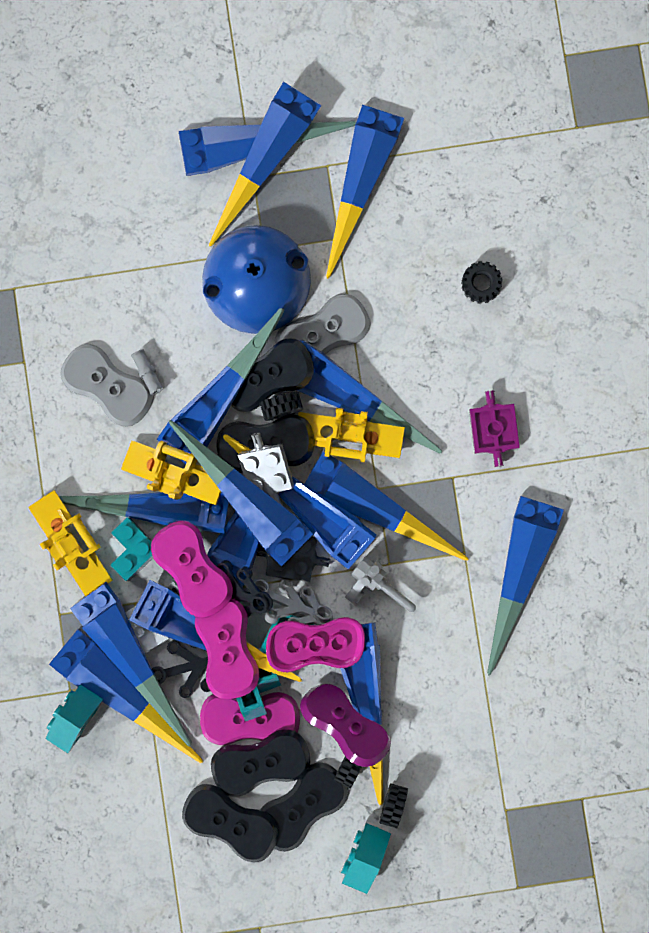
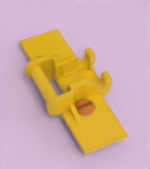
M336 408V417L303 412L298 413L312 427L314 446L325 447V457L333 455L360 459V462H365L366 454L400 458L405 427L368 422V412L361 411V414L344 412L343 408ZM325 426H330L333 428V433L329 437L324 438L321 435V430ZM338 440L362 444V451L333 447V441Z
M162 440L158 443L156 449L131 441L121 470L153 481L151 484L148 483L147 489L154 492H163L175 500L181 499L183 494H187L217 505L221 495V491L204 468L196 464L197 459L192 453L169 446ZM167 455L186 461L185 468L166 463ZM192 474H197L199 477V482L195 486H190L189 477Z
M55 490L28 507L48 540L39 545L43 550L48 549L56 563L53 566L56 571L66 566L85 596L105 582L110 583L113 581L95 553L101 548L100 544H96L80 519L82 517L80 513L72 517ZM72 524L88 546V551H83L70 531L69 527ZM79 557L88 559L89 565L86 569L78 567L77 559Z

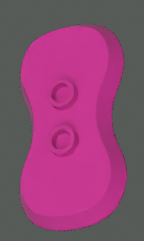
M176 521L162 528L155 535L151 543L152 556L156 563L171 574L176 581L184 608L191 615L200 618L211 616L222 610L232 598V583L225 572L215 566L207 556L203 537L198 528L187 521Z
M232 598L216 614L203 618L195 617L196 631L203 641L208 655L206 682L210 691L222 699H234L249 694L255 689L259 680L257 663L250 654L246 643L247 613L243 605Z
M349 617L337 618L322 625H307L297 621H285L273 627L268 635L266 642L267 660L272 668L281 672H293L312 664L347 668L357 663L364 652V629L357 620Z
M273 692L261 696L267 714L245 721L237 698L222 699L212 694L207 697L202 705L200 726L204 737L217 745H229L243 739L263 741L269 735L279 730H293L298 733L300 725L299 708L296 701L288 694Z

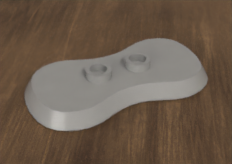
M349 294L336 295L330 298L315 315L307 319L291 321L281 327L276 334L275 344L280 340L288 338L299 341L302 339L326 355V353L336 347L351 345L362 340L369 331V316L362 303L354 296Z
M91 344L80 345L68 355L62 365L61 379L64 385L70 391L96 401L113 423L126 427L133 426L149 411L153 395H150L144 380L117 369L101 348Z

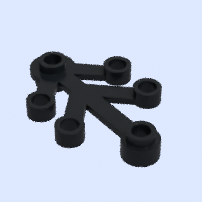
M223 560L218 564L217 567L230 578L233 587L232 599L251 603L248 606H243L248 618L255 611L257 613H266L267 610L272 609L273 600L267 592L259 590L251 579L253 573L249 567L244 566L237 571L238 579L244 582L250 591L247 592L232 573L233 565L230 561Z
M171 641L167 645L168 652L170 654H177L189 662L166 669L156 666L152 670L154 673L156 671L162 673V678L158 680L159 684L164 683L167 677L192 671L185 684L179 688V695L182 698H188L192 695V688L204 667H207L208 657L201 658L181 647L178 641ZM172 643H176L178 645V650L176 652H173L170 649V645ZM206 679L202 680L200 684L201 689L204 692H210V689H205L203 686ZM183 687L189 688V695L182 694Z

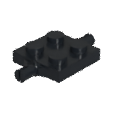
M312 536L282 566L263 547L258 548V551L261 552H257L256 555L266 557L267 559L266 576L303 582L311 581V574L315 565L329 567L327 562L330 561V558L317 556V538Z

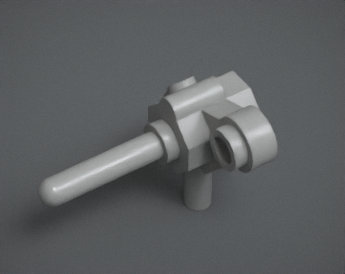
M365 556L351 574L358 581L345 598L351 603L355 602L357 604L365 594L361 591L364 587H367L370 591H373L375 588L381 589L409 612H414L416 610L415 604L386 582L387 579L384 578L386 572L382 569L383 566L377 561L374 563Z

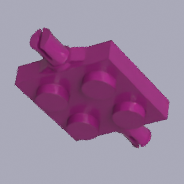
M491 390L490 393L485 391L487 405L481 408L469 409L474 454H493L494 467L504 466L502 453L507 450L520 448L514 404H498L495 402V391Z

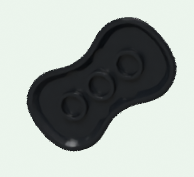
M292 338L277 342L266 354L256 360L231 406L241 412H250L257 409L262 401H265L275 393L304 388L311 381L314 374L313 361L306 346L301 341Z
M286 415L271 423L262 425L241 421L232 422L224 426L217 437V455L239 473H243L238 453L224 440V434L252 450L255 446L251 435L261 433L264 445H283L288 466H298L305 463L312 456L314 450L312 427L304 417L299 415Z
M285 729L276 731L263 741L253 745H226L217 750L211 759V772L216 786L222 789L228 796L233 797L243 796L265 782L296 781L303 777L310 768V753L305 740L296 731Z
M322 762L311 764L307 773L297 780L294 787L287 794L266 803L260 809L270 814L278 824L279 836L274 848L275 850L286 852L297 848L317 820L335 813L345 804L348 797V787L334 781L338 772L334 767Z
M202 784L195 787L188 795L183 806L182 819L185 826L192 833L202 837L216 838L226 843L237 856L247 862L264 861L275 848L279 836V827L275 819L265 811L244 808L236 804L222 789L215 785Z

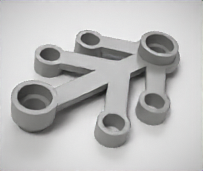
M282 579L279 591L287 594L289 597L287 598L270 591L269 584L265 580H254L259 590L267 592L273 602L285 606L283 608L267 610L265 620L268 623L275 624L281 617L299 613L306 616L301 618L290 617L288 621H297L307 625H322L333 620L331 609L318 603L311 588H303L298 596L293 587V582L289 579ZM303 602L308 603L310 607L304 605Z

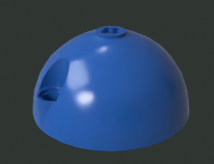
M261 225L241 227L223 236L209 252L202 275L203 294L215 316L227 326L251 334H257L281 308L284 309V313L273 331L291 322L305 305L311 285L308 258L300 247L283 232ZM300 259L304 262V265L297 269L292 266L294 260ZM255 267L256 270H259L257 271L258 275L253 276L252 273H248L251 272L250 268ZM212 287L220 290L219 294L215 297L208 295V291Z

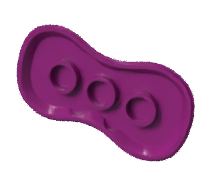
M320 684L309 690L302 698L300 710L305 720L314 727L330 734L337 741L346 758L352 763L362 767H370L380 762L389 752L391 740L386 730L378 723L359 714L352 706L347 695L339 687L332 684Z

